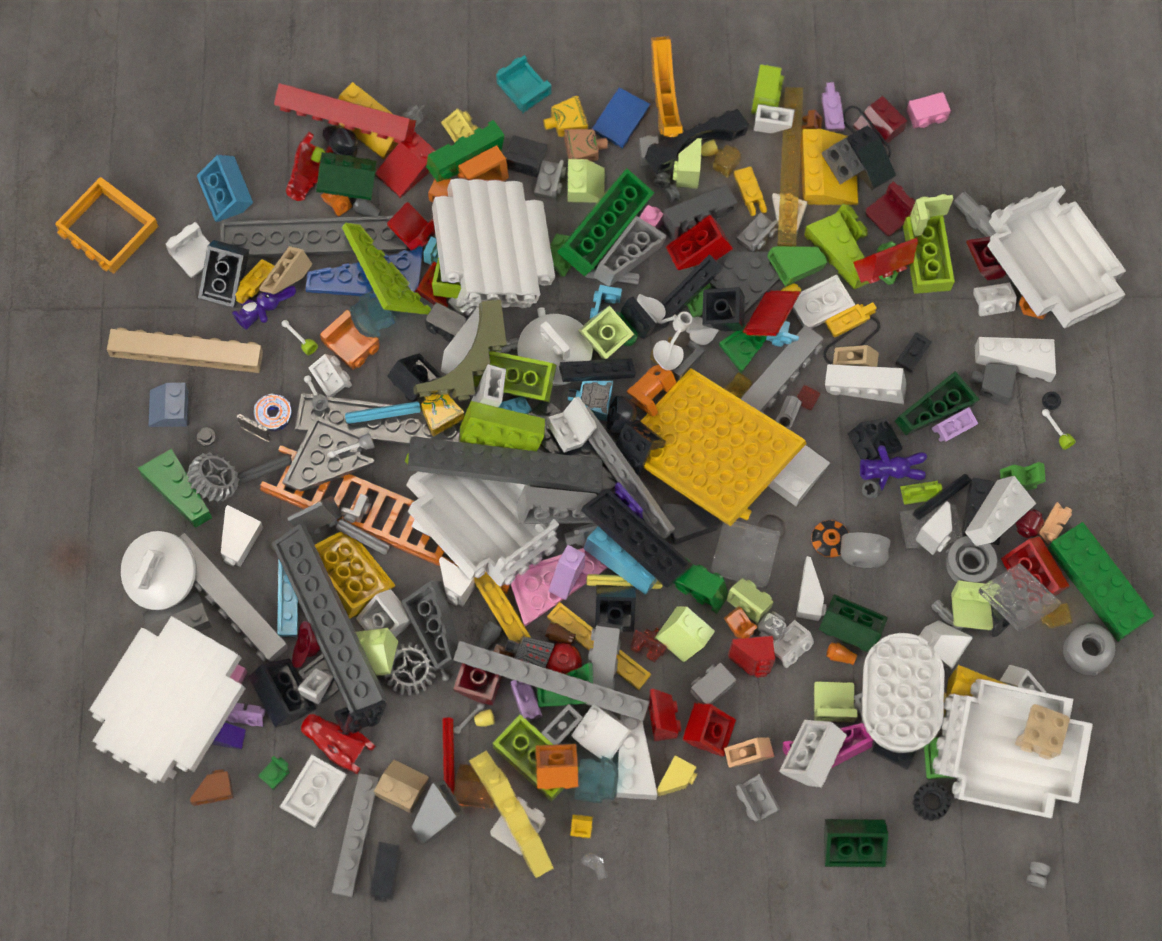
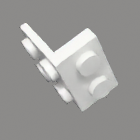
M194 222L191 225H187L178 235L172 236L166 243V247L174 260L189 277L193 278L203 271L207 245L210 243L202 235L199 225Z
M575 397L564 412L546 419L547 425L563 452L582 447L597 427L580 397Z
M517 797L531 825L538 834L545 824L544 814L536 808L532 810L526 806V801ZM500 816L490 832L491 836L519 855H522L503 817Z

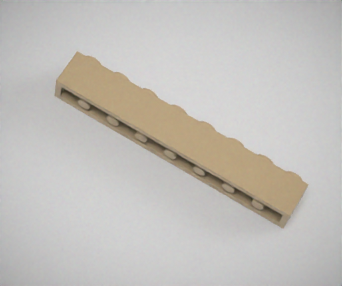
M125 328L111 329L107 345L110 357L260 373L263 355L261 345L255 342H248L247 344L236 340H229L227 342L221 341L218 338H211L209 340L199 336L184 337L180 334H173L172 336L165 335L162 332L128 331Z

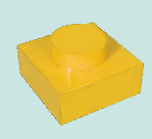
M573 815L570 836L590 838L593 817Z

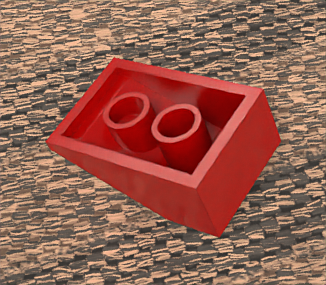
M414 131L412 141H405L404 144L399 143L375 172V175L401 198L430 173L426 167L428 154L436 150Z
M711 214L665 246L678 271L699 265L709 254L715 260H718L733 249L721 226Z
M650 689L648 710L654 742L678 738V732H681L680 720H676L675 713L678 712L677 702L673 701L672 695L657 689Z

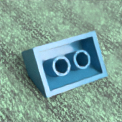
M217 155L197 174L215 222L241 214L253 203L234 156Z

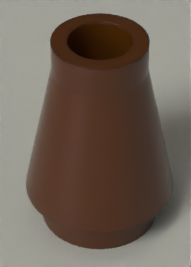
M556 622L555 624H549L545 637L549 638V641L572 645L576 634Z

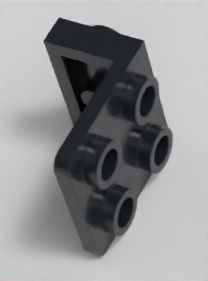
M633 296L627 299L620 311L642 339L655 334L669 325V322L655 323Z
M887 418L861 422L848 433L860 459H878L880 457L878 447L881 445L885 446L887 454L897 453L903 449Z
M383 700L351 713L349 708L345 707L335 711L334 716L344 735L348 733L354 734L364 727L376 726L380 722L387 704Z

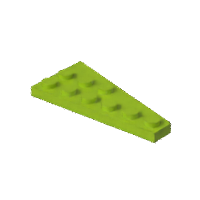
M345 223L342 229L383 310L428 315L432 309L428 305L424 306L420 301L421 296L417 292L414 293L408 287L409 282L395 265L385 260L384 252L375 248L372 244L374 240L359 224Z

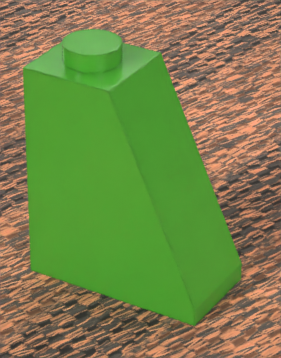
M775 246L771 248L767 255L785 287L821 271L827 264L824 253L818 247Z

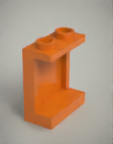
M348 310L341 314L320 334L321 341L352 370L356 367H361L365 363L366 358L370 354L374 355L380 346L379 339L372 337L353 319L352 313Z

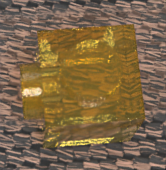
M726 144L723 149L720 148L717 151L713 169L728 178L740 163L742 154L735 147H730Z

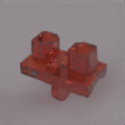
M656 627L653 632L646 629L644 634L635 630L630 649L640 653L643 646L649 648L650 650L646 658L655 663L660 656H664L667 646L661 644L655 638L660 630Z

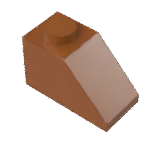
M222 769L215 770L212 774L207 775L190 798L191 804L198 806L234 799L228 771L224 772Z

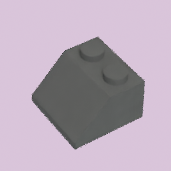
M330 496L287 518L294 527L299 524H305L312 536L321 532L320 527L324 525L329 528L337 524V519L341 518L342 515L333 497Z

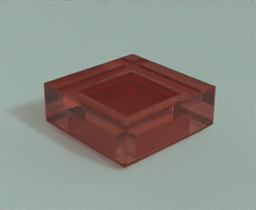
M804 385L797 398L802 402L801 406L812 411L821 393Z

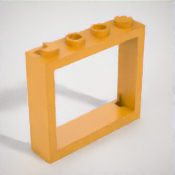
M102 177L55 223L58 229L57 233L63 239L68 238L77 250L82 249L90 260L93 261L95 259L103 270H109L113 274L159 227L153 216ZM102 194H105L144 224L140 231L111 261L107 260L69 230Z

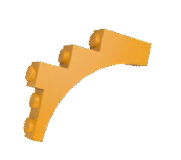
M669 36L651 37L653 82L655 83L656 107L658 109L659 132L663 136L676 137L678 134H682L683 130L675 95L671 39Z

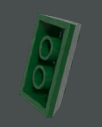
M321 152L316 192L371 200L377 160Z
M834 594L819 630L828 636L841 639L846 644H853L862 651L869 652L879 642L888 617Z
M825 819V867H886L889 835L886 820Z

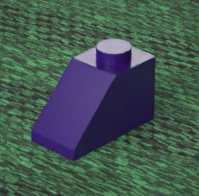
M224 723L211 745L242 749L246 729Z

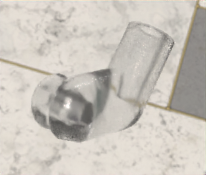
M586 854L582 857V863L596 871L598 880L608 877L603 860L593 854Z

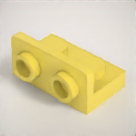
M456 109L441 122L454 142L462 136L465 138L474 134V130L478 128L472 124V118L469 113Z

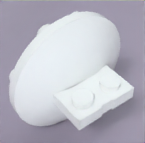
M548 314L534 319L524 328L519 337L517 352L520 357L556 364L553 386L571 383L562 381L559 370L560 362L590 361L592 359L593 347L578 331L583 325L576 319L562 314Z
M154 531L143 534L130 544L123 556L121 563L123 587L128 596L144 608L152 610L171 608L179 604L188 595L194 584L196 565L193 553L180 537L172 533Z

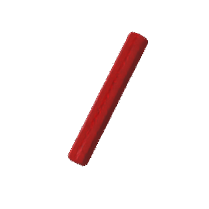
M445 717L442 719L444 781L453 795H455L453 718Z

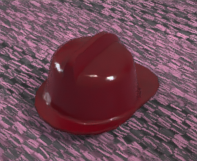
M304 621L299 628L298 638L292 654V664L295 668L302 666L306 657L314 656L321 649L308 621Z

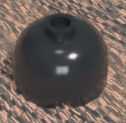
M616 395L610 404L612 410L611 414L607 416L606 429L611 433L620 434L625 423L639 421V414H637L634 402L626 397Z

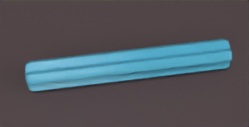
M416 401L345 413V419L347 424L419 413L421 408L420 403Z

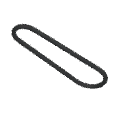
M848 106L843 112L845 126L852 133L855 132L845 121V113L851 108L857 109L889 150L888 157L890 158L892 153L890 146L863 111L857 106Z
M870 317V319L877 322V329L870 336H868L859 346H863L872 336H874L879 331L880 322L875 317ZM857 327L847 331L824 349V359L828 364L833 365L826 357L827 350Z

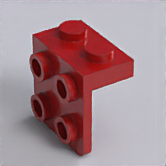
M408 202L387 222L388 227L411 251L419 245L423 247L430 240L428 236L435 234L434 219L427 222Z

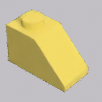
M674 756L657 789V796L685 789L688 783L692 785L697 776L695 773L696 766Z

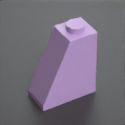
M567 545L558 561L549 592L564 600L567 599L584 569L585 553Z

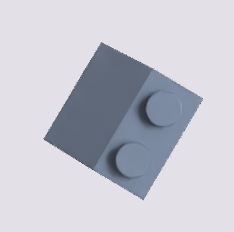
M165 383L150 390L149 427L187 426L189 391L186 383Z

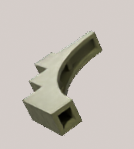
M501 299L479 303L477 334L464 360L447 375L431 382L415 385L413 387L414 395L420 394V397H429L431 393L438 392L439 395H448L452 391L453 398H458L459 401L470 400V397L475 394L472 373H474V376H483L487 365H490L488 349H490V352L501 351V348L507 345Z

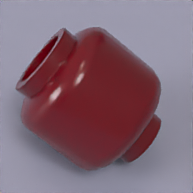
M1036 509L1029 510L1015 523L1017 532L1024 538L1036 537L1045 524L1042 514Z

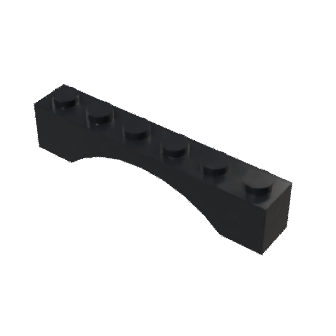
M738 108L733 111L728 110L717 118L712 117L707 122L699 123L690 130H683V133L678 134L676 137H667L658 144H651L647 148L645 159L657 175L670 169L678 154L696 139L700 138L701 141L710 139L733 141L746 134L749 124Z

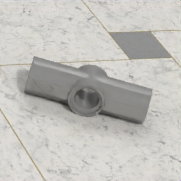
M966 192L961 193L954 200L953 204L966 216V220L972 228H978L986 237L996 234L989 223L991 214L984 205H978Z
M786 396L776 422H786L788 424L786 428L791 431L802 402L794 396Z

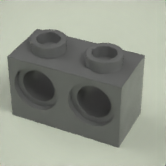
M846 138L821 153L840 184L865 170Z

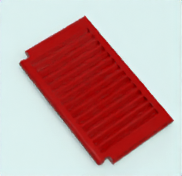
M771 290L766 292L743 332L746 335L777 336L801 291Z

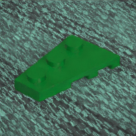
M736 331L719 342V346L742 373L763 346L767 336L746 335L743 331Z
M587 663L583 667L566 674L594 684L592 663ZM537 687L538 707L588 704Z

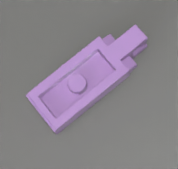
M834 82L826 83V93L822 94L821 100L825 130L830 132L844 131L845 127L839 92H835Z

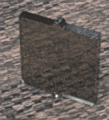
M241 414L237 415V422H239L241 428L267 442L271 441V434H269L267 428Z

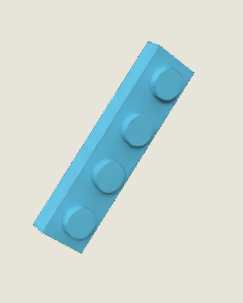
M278 559L277 634L280 637H297L298 599Z

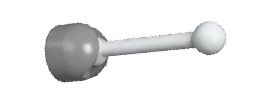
M305 376L304 381L308 383L314 394L312 398L314 409L317 411L326 409L329 404L327 398L322 394L318 395L311 382V377Z
M370 433L361 436L359 443L336 451L330 450L328 456L334 458L339 453L357 447L367 450L375 446Z

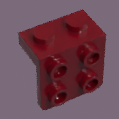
M893 181L888 185L886 193L866 208L865 214L885 235L891 236L904 225L906 217H910L916 201L905 193L902 186L897 185Z

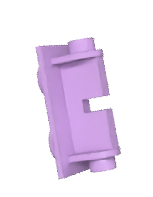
M236 703L226 719L230 723L263 727L265 709L262 706L248 705L247 710H243L244 704Z

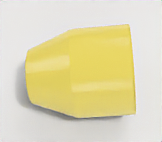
M714 139L705 142L701 146L702 156H712L719 153Z
M491 709L481 711L474 716L476 726L486 727L495 724Z

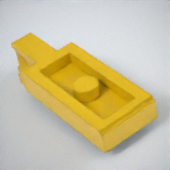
M261 259L239 282L240 286L235 294L236 301L243 304L248 300L249 296L252 298L260 291L259 287L275 266Z
M873 302L866 306L856 304L826 319L825 323L835 338L867 322L870 319V315L876 313L877 308Z

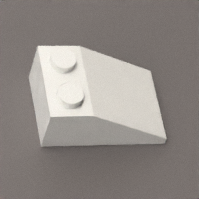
M805 445L768 487L797 507L830 465V462Z

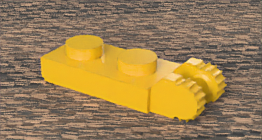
M752 167L734 171L736 183L750 215H756L753 203L757 202L761 212H767Z

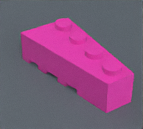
M864 723L839 728L847 736L831 768L872 747L873 739L868 734ZM794 741L783 742L782 750L786 757Z

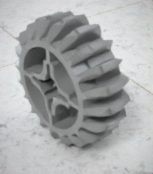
M210 452L197 456L189 465L187 473L189 477L188 482L192 483L191 488L196 489V494L200 493L202 499L207 497L209 502L213 499L215 502L227 500L237 490L240 479L237 478L238 472L234 471L235 466H231L230 461H225L224 456L220 458L217 453L212 455Z
M411 642L408 643V648H405L404 644H400L401 650L396 649L391 674L384 675V678L389 680L387 682L388 686L394 685L393 691L396 692L401 688V695L407 690L408 696H411L412 691L415 690L416 695L420 694L419 688L426 691L425 684L432 685L430 679H435L436 677L432 672L437 670L435 666H432L434 664L429 654L426 653L425 647L419 650L420 645L418 643L415 645V648H412ZM409 655L417 656L423 661H412ZM403 657V665L394 671L395 664ZM407 662H409V666H412L413 677L407 670ZM423 668H426L423 677L417 681V673L422 671ZM396 677H407L411 683L401 682Z

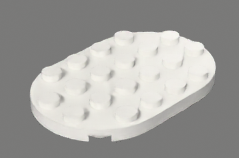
M908 633L892 634L877 642L870 649L864 662L862 686L863 723L871 738L888 750L912 752L925 747L935 738L943 721V663L938 652L925 639Z

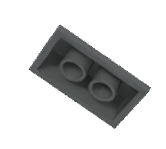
M198 591L187 595L179 604L171 608L149 610L143 613L147 630L156 636L160 635L171 616L198 632L212 627Z

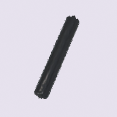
M963 474L915 509L913 516L917 520L922 519L971 482V478L967 474Z

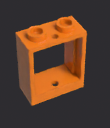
M497 145L458 166L460 172L458 177L461 179H480L484 181H505L509 179L506 158Z

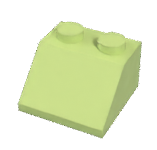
M700 138L680 152L678 161H674L673 180H676V187L698 188L701 165Z
M568 159V202L597 203L604 194L605 168L587 159Z
M610 306L595 315L578 330L602 359H607L634 335Z
M743 578L730 589L727 601L735 608L741 607L747 617L756 624L760 622L764 614L773 605L769 594L760 592L752 581H746Z
M677 606L655 638L682 662H685L706 645L715 631L688 607Z
M388 628L356 632L375 675L391 674L398 640Z

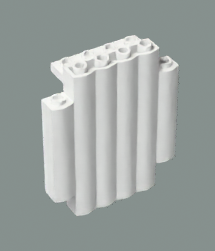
M461 178L450 180L447 188L448 196L435 197L432 204L442 282L461 283V291L457 298L458 305L468 307L479 306V303L482 301L500 299L501 305L504 308L531 307L533 303H537L540 296L539 285H551L555 278L543 202L538 200L525 201L523 184L518 181L503 182L499 180L484 181Z
M1061 185L1056 188L1051 187L1043 193L1040 191L1031 198L1026 197L1017 204L1012 203L1003 210L998 209L991 214L992 218L989 220V223L996 234L990 237L991 241L987 246L1037 317L1052 310L1062 326L1067 328L1119 303L1125 296V293L1116 280L1126 270L1076 201L1070 204H1059L1058 200L1065 193V189Z
M425 472L415 473L407 483L409 489L419 498L411 504L408 512L470 580L474 577L480 578L487 572L499 587L504 584L508 586L516 579V575L522 576L528 571V566L532 564L534 566L543 559L542 556L545 554L549 556L556 549L554 546L558 539L555 537L557 534L555 531L559 524L555 519L550 524H519L517 502L524 486L531 487L530 485Z
M172 616L159 636L141 627L89 709L94 713L92 715L93 718L100 722L105 720L93 739V742L97 743L95 748L105 754L107 751L114 754L112 758L122 764L124 760L129 762V768L137 773H140L141 770L146 772V778L154 783H157L158 780L164 783L168 777L173 779L177 774L173 770L175 765L185 772L188 769L194 772L246 689L230 678L241 657Z
M976 679V682H973L971 686L973 697L949 694V698L946 697L944 702L946 715L943 717L940 727L943 730L942 736L937 740L936 747L939 749L938 757L934 758L933 769H935L936 774L958 778L952 787L954 798L1052 818L1055 799L1079 803L1093 724L1070 719L1061 754L1050 760L1041 758L1038 753L1033 751L1025 752L1020 749V746L1015 745L1016 738L1024 733L1032 705L1043 706L1067 715L1070 718L1073 699L982 679Z

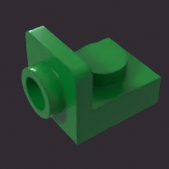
M275 756L271 758L272 761L258 775L273 790L290 773L287 768L289 764L283 758L279 757L277 759Z

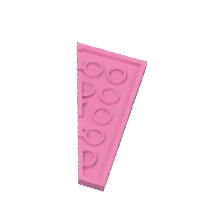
M583 548L578 550L585 553L584 569L569 595L586 584L588 574H601L608 569L606 565ZM562 555L542 560L535 566L533 564L528 566V571L522 576L516 575V579L510 584L524 627L564 600L549 592L558 561Z

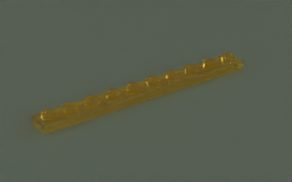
M785 87L784 108L794 110L792 127L783 130L777 246L796 247L803 88Z

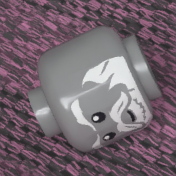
M774 611L765 613L757 625V629L761 632L759 636H773V640H778L786 628L785 618Z

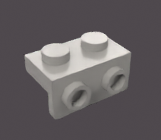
M762 774L736 786L738 790L736 792L741 802L745 803L747 807L746 813L754 822L762 821L780 810Z

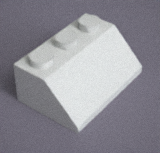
M804 720L779 772L807 786L822 787L847 735L832 722Z

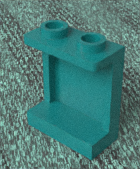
M525 55L514 59L512 64L501 68L496 74L497 84L522 113L551 94V84L548 80L544 82L528 64Z

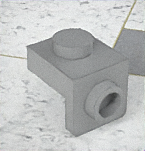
M360 494L353 511L342 507L341 513L346 521L361 523L363 515H367L371 504L369 503L368 496Z

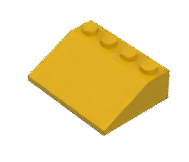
M803 129L800 139L803 201H807V205H858L857 175L840 184L821 154L832 145L847 137L846 135L823 129Z
M340 531L315 544L349 619L361 613L376 594L389 589L392 590L396 586L364 545Z

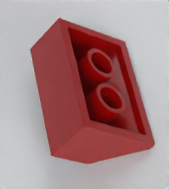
M918 239L908 240L854 261L853 263L860 282L868 281L871 284L879 281V276L881 275L883 278L893 275L894 270L897 273L906 270V265L914 261Z
M1041 537L1028 539L1000 558L1030 608L1043 603L1070 587Z
M773 636L733 639L728 652V658L749 675H755L757 678L766 677L767 674H770L775 662Z

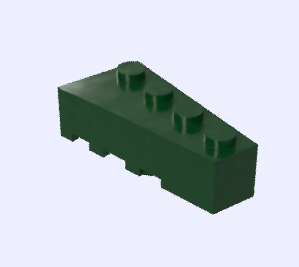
M955 371L899 415L894 422L907 436L959 413L968 407L974 406L980 399Z

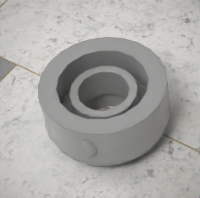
M872 533L845 534L842 536L841 557L846 563L854 567L878 568L889 560L890 540L884 536Z
M965 536L955 541L951 548L945 551L947 553L946 568L948 574L955 582L959 580L985 583L991 577L994 570H997V556L990 543L976 546L968 536ZM963 556L974 557L978 561L979 567L976 569L967 568L963 564Z
M1086 622L1076 627L1067 636L1063 645L1064 658L1068 665L1076 672L1096 676L1112 662L1115 656L1114 639L1102 626ZM1085 641L1093 642L1098 649L1097 656L1087 654L1083 650L1082 643Z

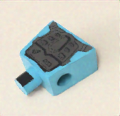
M582 381L580 391L569 389L568 400L572 401L575 397H580L585 406L592 410L597 419L607 421L613 381Z

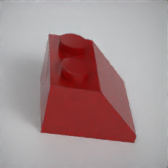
M694 703L682 740L695 748L724 757V748L728 747L736 719L712 704Z

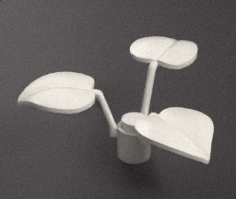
M639 294L637 297L638 303L655 323L662 324L674 320L673 327L677 332L671 342L662 340L657 342L653 348L655 360L665 370L677 368L683 360L682 348L674 345L681 332L686 330L687 333H690V339L696 344L707 345L719 331L703 326L701 317L693 318L691 314L685 311L681 312L678 316L674 314L673 317L663 319L665 317V308L661 302Z

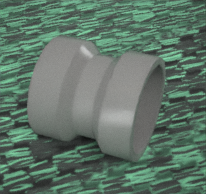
M1031 862V873L1027 876L1026 883L1035 887L1046 888V877L1050 874L1051 867L1043 863Z

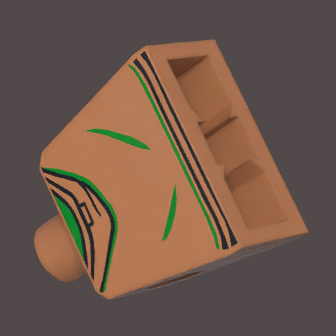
M566 129L564 131L568 159H587L595 162L598 160V150L608 149L607 139H596L595 132L592 129Z

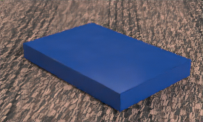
M619 88L592 130L600 137L606 138L613 144L624 148L649 110L650 104Z

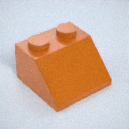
M576 744L536 746L537 789H569L578 787Z

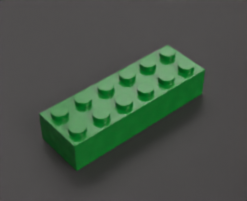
M626 168L558 249L557 253L585 277L593 270L654 192Z
M1081 522L1052 541L1047 548L1117 642L1148 623L1155 616L1084 522Z

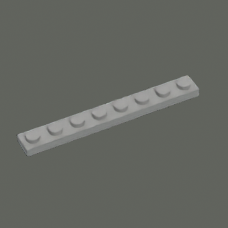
M586 407L597 426L588 438L589 442L615 479L620 482L643 509L642 517L646 523L662 538L666 539L675 528L592 410Z

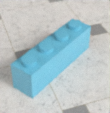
M598 526L587 538L583 549L646 595L657 582V579Z

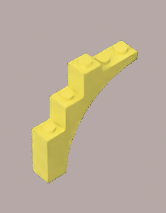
M485 751L469 760L472 768L503 817L534 876L537 878L553 869L542 841L531 825L524 808L514 795L508 779L501 769L497 767L488 752Z

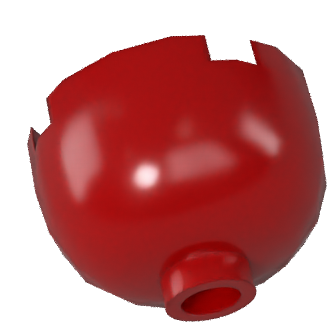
M560 643L554 645L545 668L566 675L572 670L581 668L583 661L576 647L567 643Z

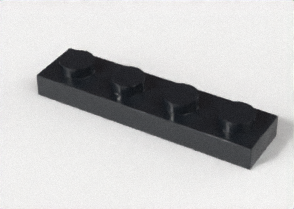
M710 254L661 302L665 308L666 318L673 317L674 314L678 315L723 270V267Z
M632 358L560 362L559 364L563 382L634 378L636 375Z

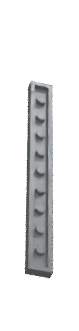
M459 641L454 656L455 661L642 721L645 719L650 703L631 695Z

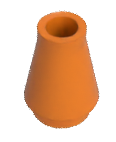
M831 642L827 649L826 657L830 658L831 661L853 665L857 654L851 652L838 642Z

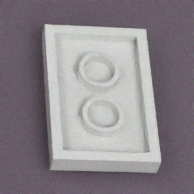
M835 275L802 291L792 309L802 326L807 325L812 329L825 323L826 319L854 306L855 303L839 277Z
M311 755L280 808L316 828L347 775Z

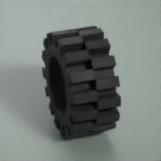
M931 782L926 785L923 784L913 796L914 810H917V815L919 817L923 816L924 820L929 819V821H933L934 819H940L948 812L951 806V796L947 794L949 791L947 789L944 790V786H939L936 782L933 784ZM929 794L937 796L939 806L935 809L928 808L924 802L925 796Z

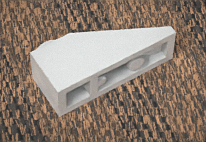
M807 556L804 563L796 617L819 621L821 615H825L826 604H823L824 596L812 559Z

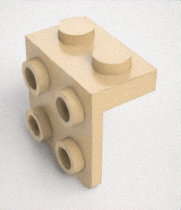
M1034 704L1031 706L1024 733L1016 738L1015 745L1020 746V749L1025 752L1033 751L1038 753L1041 758L1050 760L1061 754L1070 718L1067 715Z

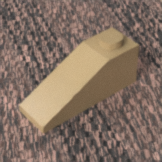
M289 246L259 287L260 291L271 294L281 291L302 279L312 266V262L303 249Z

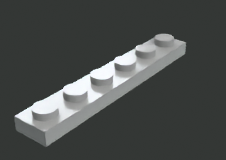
M365 774L358 775L332 894L351 898L353 896L375 799L374 790L378 784L379 777Z

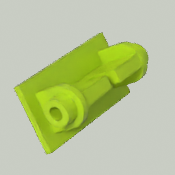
M842 204L836 213L840 212L853 238L857 242L860 237L864 238L868 235V229L861 221H856L859 217L852 206Z
M938 481L900 486L903 503L907 505L926 502L942 490L941 483L938 484Z

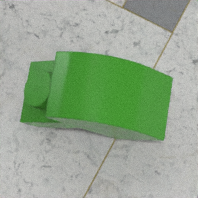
M1038 462L1027 467L1011 465L1000 469L1001 479L1015 476L1025 490L1036 489L1038 484L1046 482L1044 463Z

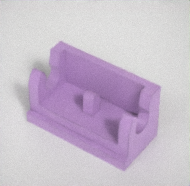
M968 407L932 427L934 433L938 432L940 435L938 440L940 442L944 440L946 442L977 425L978 422Z
M517 680L511 681V689L520 714L528 722L541 718L542 713L538 707L532 685L520 681L517 682Z

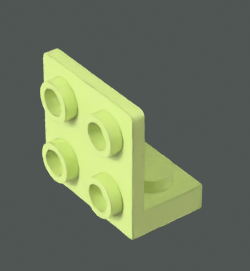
M941 194L937 197L929 198L925 196L916 199L910 215L914 236L922 235L924 228L927 226V220L930 217L946 215L953 201V195Z
M958 580L951 593L954 626L992 630L991 601L997 592L996 585Z
M814 683V721L855 722L857 709H854L853 683Z

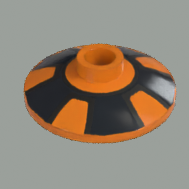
M834 520L823 521L812 532V545L822 556L829 558L838 557L841 555L842 536L849 532L840 522ZM833 534L835 539H830L828 535Z

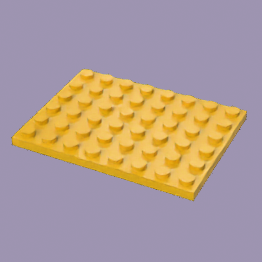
M692 368L655 405L658 413L654 417L647 414L641 420L643 424L666 441L663 448L651 450L644 469L729 526H732L806 445L805 439Z

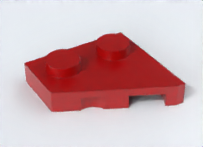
M433 261L414 292H417L433 305L437 302L448 308L446 297L433 294L432 282L437 265Z

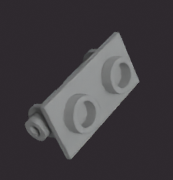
M424 105L408 107V111L402 113V117L417 120L416 128L424 118L421 111Z

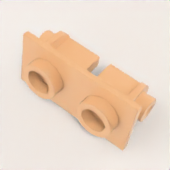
M1058 502L1053 507L1039 532L1047 544L1058 538L1063 529L1060 524L1066 525L1072 516V510L1069 507L1063 509Z

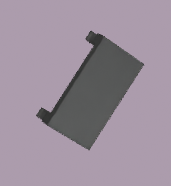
M692 340L682 349L683 360L680 365L670 370L673 372L677 382L704 357L705 350Z

